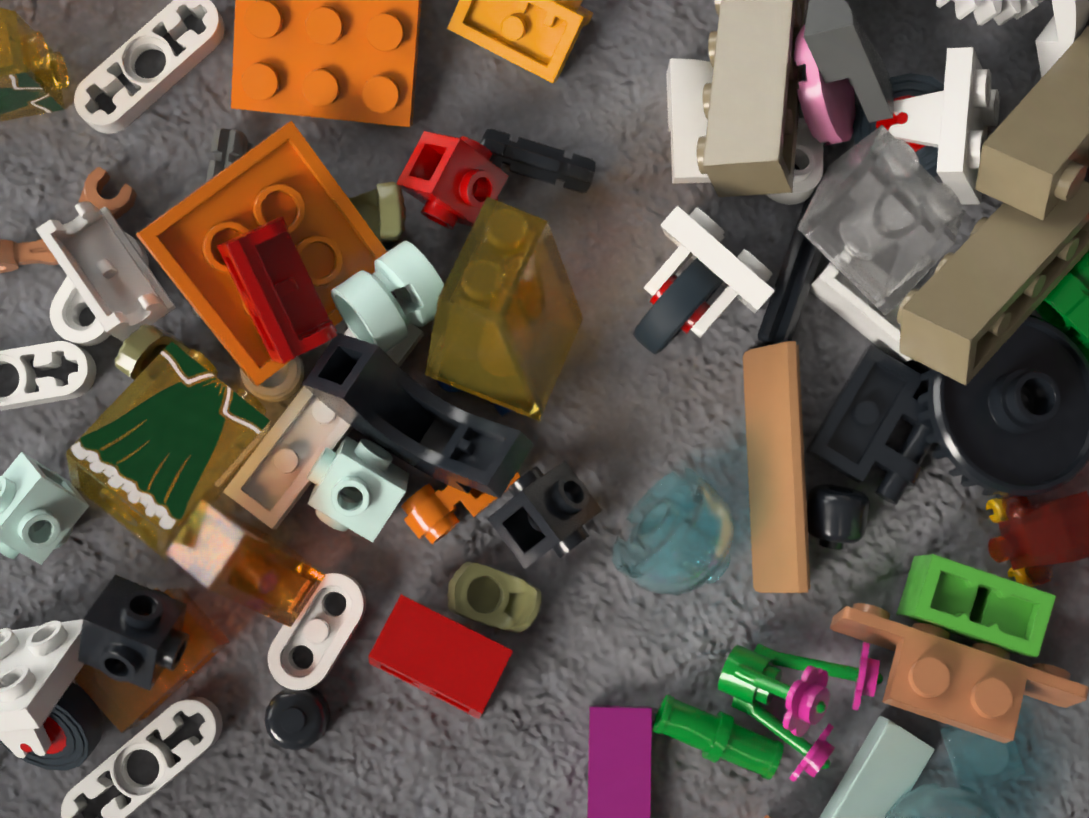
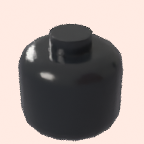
M822 484L813 487L807 499L808 533L820 539V546L835 550L843 549L844 543L860 541L866 531L870 509L869 498L859 490L844 486Z
M312 687L305 690L286 688L271 699L266 708L264 722L267 733L274 743L284 749L301 750L310 747L323 737L329 727L331 713L327 700L316 689Z

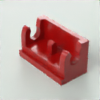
M283 216L217 245L271 360L282 364L338 336L337 330L332 320L329 319L288 232V226Z
M400 594L368 658L370 665L479 719L513 650Z

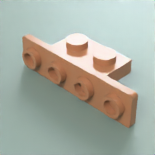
M855 603L853 608L846 606L832 618L830 625L832 631L895 651L883 703L1002 743L1014 741L1023 695L1063 708L1087 700L1089 687L1071 681V674L1065 669L1042 663L1032 664V667L1009 660L1010 653L1000 647L983 643H975L972 647L949 640L950 633L940 627L924 623H915L912 627L891 621L889 620L890 613L874 605Z

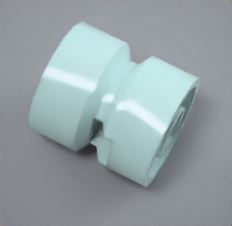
M408 241L401 242L374 261V273L371 274L364 270L358 271L331 290V296L337 310L355 337L359 340L378 345L385 353L408 337L409 324L423 327L439 316L447 293V289L444 290L443 296L438 301L444 284L423 253ZM392 291L395 293L397 298L393 296V294L391 293Z

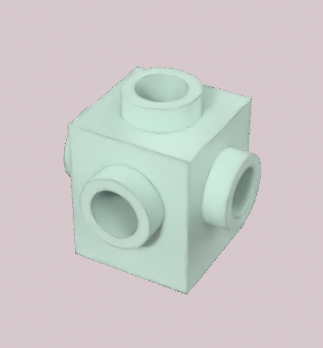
M346 436L336 452L325 447L306 479L315 485L308 505L315 508L317 517L331 528L343 532L349 528L373 543L406 493L409 473L391 463L393 457L378 444L367 439H361L358 443Z
M23 452L18 455L5 473L0 476V553L11 559H15L21 553L42 565L54 549L61 547L68 540L73 531L74 524L89 505L70 481Z

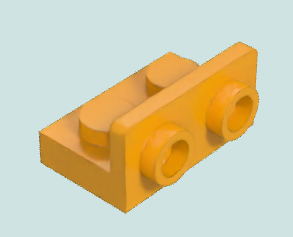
M459 0L447 29L554 83L558 81L582 27L589 24L593 12L581 6L583 0Z

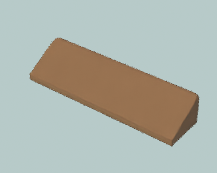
M787 341L750 349L743 355L753 588L759 593H808V589H811L799 345H796V341Z

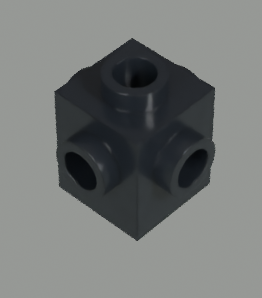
M564 461L545 475L536 466L521 476L507 488L513 495V498L487 519L524 569H526L552 548L561 558L588 538L590 535L583 525L600 513L602 509L588 492L586 486L578 479L566 461Z
M115 574L83 618L78 661L103 671L114 680L129 682L150 691L165 668L171 671L176 669L186 651L190 635L183 632L182 629L187 604L171 598L162 591L147 588Z

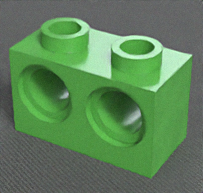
M934 554L919 555L913 558L896 615L940 627L949 633L979 643L1000 647L1011 654L1038 657L1056 595Z

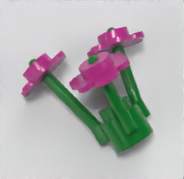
M863 642L858 668L777 652L759 643L754 651L737 644L730 652L723 666L718 682V690L734 697L731 707L755 718L804 756L789 777L791 781L795 782L802 771H805L814 778L821 768L828 769L831 765L829 756L835 747L827 742L826 738L833 730V725L829 723L813 745L802 737L809 729L810 724L816 725L823 718L830 699L829 690L826 688L828 676L856 681L852 710L855 711L859 710L862 695L874 697L876 685L883 682V676L879 673L880 660L868 658L870 643ZM776 665L804 672L801 680L795 681L790 686L780 681L782 670L773 666ZM774 695L785 699L787 712L783 722L760 706L758 701L768 705Z

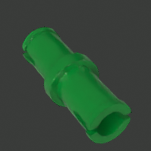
M669 694L662 700L652 731L657 734H664L702 750V757L716 763L721 758L760 774L761 777L770 780L775 774L783 754V742L772 740L734 724V717L720 711L715 716L674 699V696Z

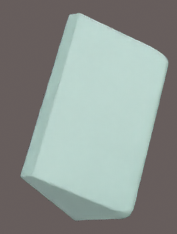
M879 716L819 818H895L935 749L891 720Z

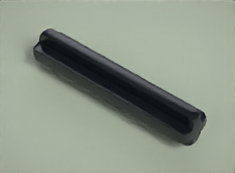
M822 175L819 184L804 202L774 286L775 291L771 295L758 332V339L767 345L792 341L845 190L844 184L835 178Z

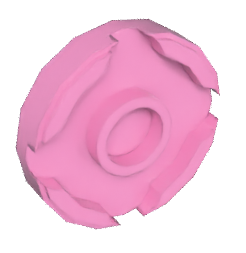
M803 25L796 37L794 62H796V66L806 64V80L798 82L799 89H797L804 119L812 136L820 143L831 145L850 141L856 115L853 85H850L848 78L824 83L803 37L805 25Z

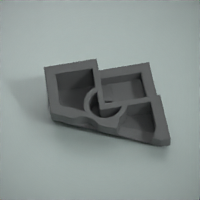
M809 0L803 37L824 83L848 78L850 85H853L869 123L893 118L894 98L889 73L845 0Z

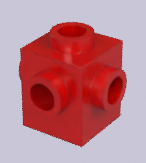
M424 131L396 184L424 204L421 210L422 215L434 223L451 230L454 229L456 223L473 227L487 198L486 206L483 208L484 211L481 213L480 219H478L477 226H475L481 229L488 215L494 210L498 202V196L509 175L489 161L493 155L492 152L479 142L464 136L456 138Z

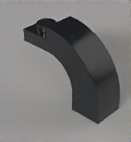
M337 332L338 336L332 339L303 382V385L329 409L360 433L418 470L469 494L470 490L474 488L501 498L534 444L519 430L465 412L434 395L405 373L378 345Z

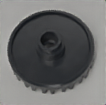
M1029 315L967 385L931 368L929 371L921 374L920 381H929L928 392L918 397V403L928 407V410L919 413L918 419L920 421L930 419L934 433L926 436V441L929 444L939 443L933 452V457L936 459L948 457L955 466L948 473L954 477L962 475V486L979 485L984 488L982 495H996L997 499L1010 497L1025 498L1058 489L1072 480L1088 463L1089 362L1074 341L1053 324L1036 316Z

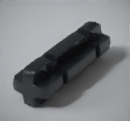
M493 128L487 129L480 144L492 152L493 155L489 161L501 169L504 163L510 165L509 172L555 185L556 181L560 180L565 182L563 188L578 193H587L591 187L596 170V162L592 158L573 153L572 159L564 157L565 150L522 137H518L517 142L511 141V134Z

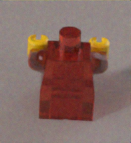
M1087 491L1049 499L1032 505L1028 497L1024 496L1005 499L993 498L987 501L986 510L992 509L994 513L989 516V519L994 523H998L1001 536L989 540V554L997 563L1010 560L1012 567L1008 570V578L1014 576L1017 583L1029 587L1044 585L1053 578V565L1074 562L1089 557V496Z

